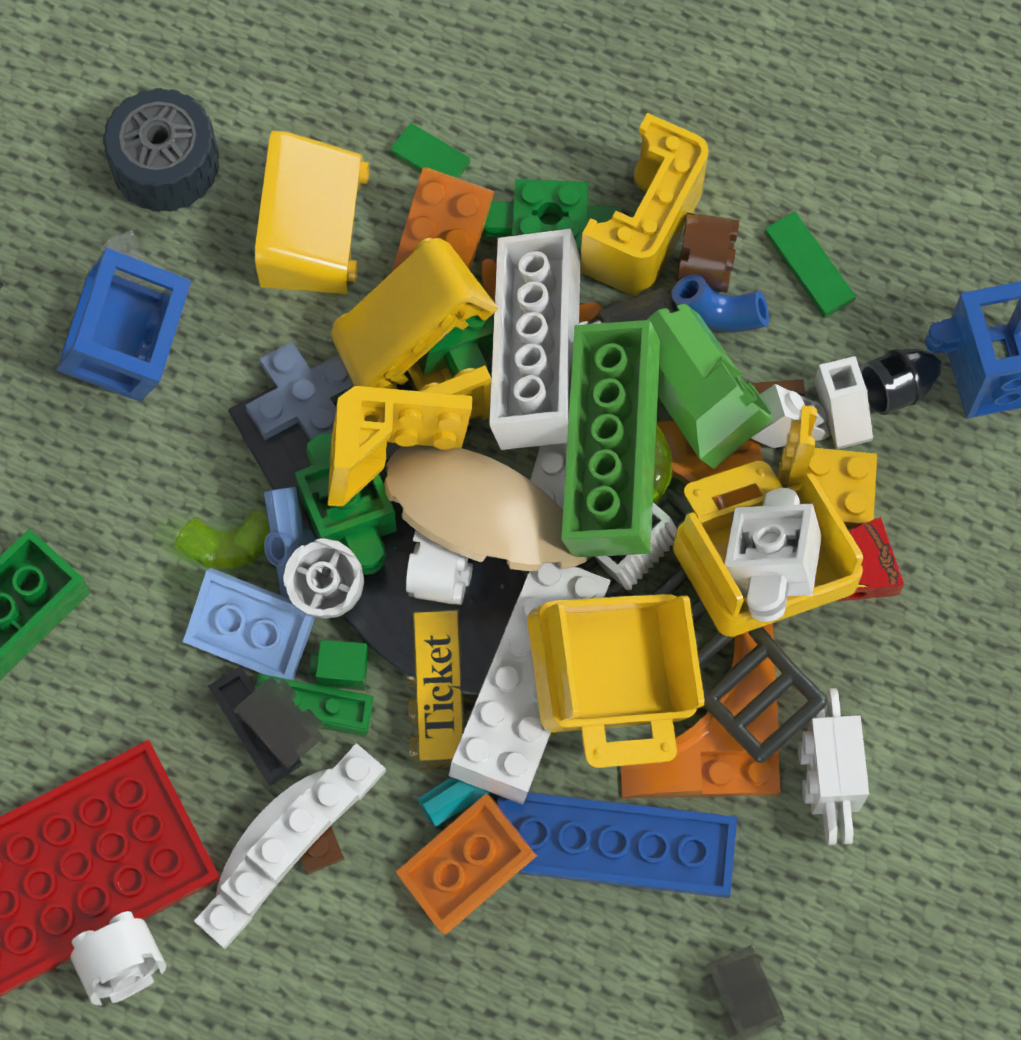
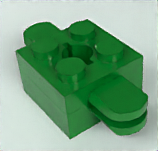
M515 179L514 202H491L481 236L501 238L571 229L581 255L582 233L590 218L596 220L597 223H604L612 219L615 211L622 212L616 206L588 205L589 182Z
M479 315L472 316L465 320L468 326L464 330L454 327L418 360L423 374L426 375L449 368L454 378L457 373L467 368L475 370L486 366L488 370V363L484 356L493 354L494 321L490 316L484 321Z
M318 434L307 444L306 453L310 467L294 472L299 497L316 539L324 538L339 541L355 554L362 566L364 575L374 574L385 564L386 553L381 537L396 531L394 508L386 495L385 487L379 474L343 507L328 505L332 434Z

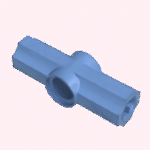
M298 486L264 492L271 532L265 538L264 551L269 562L276 566L281 596L288 599L290 597L287 594L283 579L286 563L297 548L316 542L311 530L304 527Z

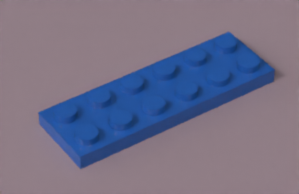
M528 793L522 805L499 796V808L537 855L517 874L721 898L730 897L737 826L736 816Z

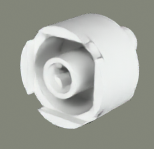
M416 530L413 541L420 543H416L414 553H410L406 579V592H409L408 596L461 605L465 586L470 584L473 564L467 563V557L438 545Z
M131 912L120 913L110 920V925L96 932L93 930L85 931L72 940L74 950L71 953V961L90 1001L94 1005H102L99 998L110 997L112 1003L122 1001L154 983L151 975L158 968L161 974L166 969V963L146 922L143 919L134 918Z

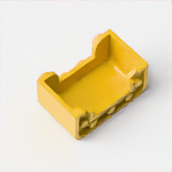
M649 113L646 114L639 127V135L642 137L641 154L633 175L637 187L646 192L634 217L632 218L615 211L612 219L604 223H597L596 220L590 218L582 233L580 273L633 296H644L655 287L684 231L687 213H693L701 199L709 153L708 144L702 137Z

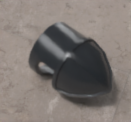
M910 348L903 350L893 349L882 357L863 363L860 371L867 389L868 402L880 415H887L906 406L918 404L920 399L929 393L933 384L940 376L941 361L928 351Z

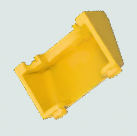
M271 131L255 244V265L260 287L348 294L349 282L356 283L358 261L351 260L350 250L357 191H360L361 184H368L369 162H363L362 154L291 132Z
M426 238L419 242L414 248V252L349 313L343 314L335 320L331 331V338L354 386L399 390L397 383L404 385L408 381L404 373L454 327L464 330L468 326L465 320L479 315L482 320L486 321L499 308L448 242L439 238Z

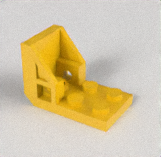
M353 386L341 395L337 400L331 436L328 505L343 507L384 469L387 442L405 447L414 445L434 446L441 450L462 448L472 411V396Z

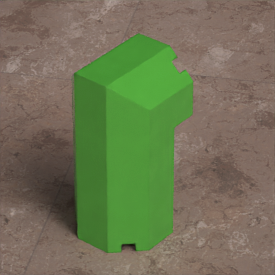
M686 303L677 305L680 311L670 313L667 308L657 310L647 320L651 321L660 339L658 397L699 459L715 468L773 420L772 416H770L772 412L756 388L750 382L746 384L739 377L742 373L731 361L699 313Z

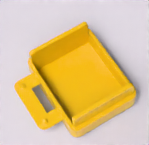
M755 461L688 483L685 486L684 495L694 512L686 514L685 521L679 525L673 543V551L715 626L722 635L734 637L848 597L856 591L863 571L861 566L863 554L813 473L806 474L802 484L787 487L796 492L800 504H813L822 535L813 595L787 596L783 616L769 622L758 621L752 617L746 598H743L742 593L725 566L735 507L763 506L765 495L769 491L783 488L772 468L764 461ZM756 484L762 494L761 497L722 510L717 508L712 499Z
M659 594L556 600L546 602L532 609L527 617V625L542 726L549 732L581 730L585 759L590 766L595 768L673 760L677 754L673 723L691 717L697 708L704 706L705 702L689 597ZM651 725L652 739L606 742L604 728Z

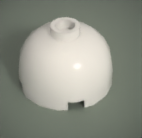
M324 538L315 540L316 542L297 548L289 558L283 576L284 586H286L287 594L293 605L308 616L322 619L339 617L351 610L361 597L364 586L362 566L355 554L339 541Z

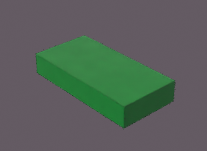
M411 122L390 149L392 156L419 172H422V169L427 167L459 179L470 164L468 156Z

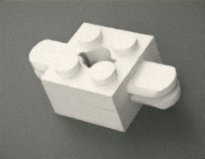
M777 488L769 491L765 495L763 506L735 507L725 566L742 593L743 598H746L752 617L758 621L769 622L781 618L786 608L787 596L813 595L822 535L813 504H800L796 492L789 488Z
M837 688L827 689L828 717L825 718V709H823L812 718L808 730L803 731V741L798 743L800 765H807V780L802 781L804 804L811 803L812 814H823L827 845H836L837 843L836 813H838L842 843L852 844L853 824L851 812H859L869 796L861 715L841 717Z

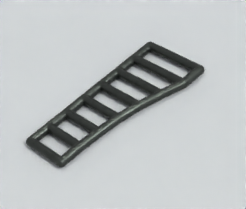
M671 485L663 486L653 495V503L660 509L668 503L681 516L674 524L677 529L685 521L686 514L694 512L689 502ZM594 556L585 563L576 566L600 576L594 570L600 565ZM682 566L649 595L674 594L689 580ZM613 579L609 583L605 598L620 597L619 594L625 588ZM700 598L691 605L693 624L707 613ZM760 627L748 632L757 646L709 689L703 683L702 687L705 701L703 707L756 762L764 763L827 706L828 698L795 665L765 628ZM717 631L697 649L700 668L734 637L724 636ZM768 657L782 674L734 716L720 700ZM793 685L808 702L763 743H760L746 727Z

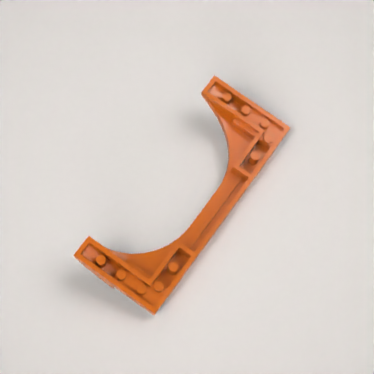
M675 421L656 422L654 469L668 473L686 485L745 464L763 461L760 442L750 438L718 466L712 468L699 459ZM756 484L712 499L717 508L722 510L761 497L762 494ZM773 623L763 626L773 639ZM748 632L734 637L732 667L757 646ZM767 657L720 701L734 716L737 715L776 679L775 665ZM777 700L746 727L760 743H763L779 728ZM709 712L693 727L675 738L677 754L673 760L621 766L622 799L780 795L781 793L780 749L766 762H756Z

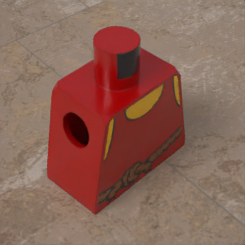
M875 518L849 530L863 554V561L861 563L863 571L856 591L848 597L839 599L838 602L899 595L904 586V581L882 518Z

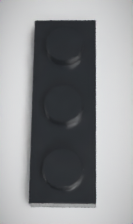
M242 666L208 685L213 697L269 786L303 766L300 758L275 719L251 715L255 686Z

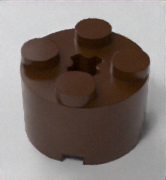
M687 213L676 283L685 276L697 274L705 279L713 291L727 293L736 249H734V242L737 239L739 220Z

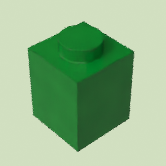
M320 640L319 652H312L310 674L316 675L317 683L320 686L365 691L369 659L367 643Z

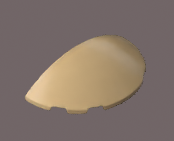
M414 445L401 447L390 457L385 469L387 477L385 478L384 487L389 501L400 503L403 507L402 518L415 530L450 551L482 562L486 556L506 559L510 569L523 571H538L542 563L557 562L561 569H567L585 563L592 558L572 556L561 540L563 509L547 493L525 476L490 457L462 448L441 450L434 446Z

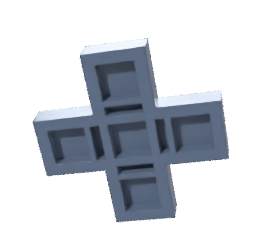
M290 342L260 358L261 367L276 389L246 404V410L264 439L267 440L296 423L300 424L309 440L318 434H332L336 407L333 403L354 386L340 355L338 354L310 369L293 342Z

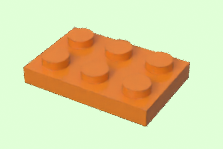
M427 167L423 168L391 273L414 252L416 245L426 238H439L448 242L468 269L471 270L495 191Z
M486 793L400 867L396 873L438 930L446 935L537 855L492 797Z

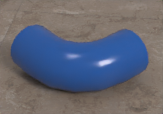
M697 274L681 278L673 287L672 298L676 305L686 303L700 314L710 330L729 333L764 328L769 324L768 305L761 291L734 296L722 295L714 292L705 279Z

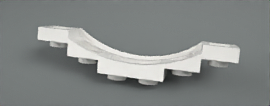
M356 743L334 768L325 769L305 777L282 792L255 818L241 836L221 874L216 897L194 922L226 949L252 920L253 915L301 856L355 802L362 799L386 772V768Z

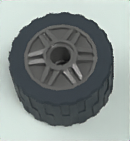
M163 88L140 91L138 94L123 100L121 105L116 106L112 111L110 119L106 122L103 144L112 176L118 190H121L124 197L134 202L136 206L143 209H151L155 212L177 211V209L188 207L199 198L201 199L206 195L207 190L213 186L215 176L219 171V152L213 126L204 107L188 94L185 95L178 90H166Z

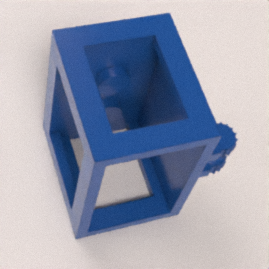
M106 247L88 271L56 371L130 399L142 401L161 380L191 280ZM115 269L166 289L160 293L114 275Z
M1021 281L961 293L952 317L941 322H934L930 326L929 335L925 339L927 350L934 354L947 352L966 419L1021 408ZM1019 299L1008 324L987 328L981 309L982 306ZM1004 340L1009 357L996 359L992 343Z

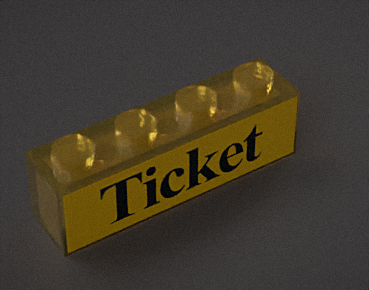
M459 609L412 611L415 678L407 675L408 685H415V699H408L409 723L416 722L417 737H409L410 761L418 760L419 771L450 770L451 762L464 733L463 691L451 687L460 686V679H462Z

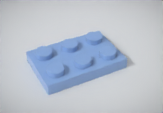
M210 568L206 570L183 642L261 674L294 680L315 617L308 616L294 606L291 600Z

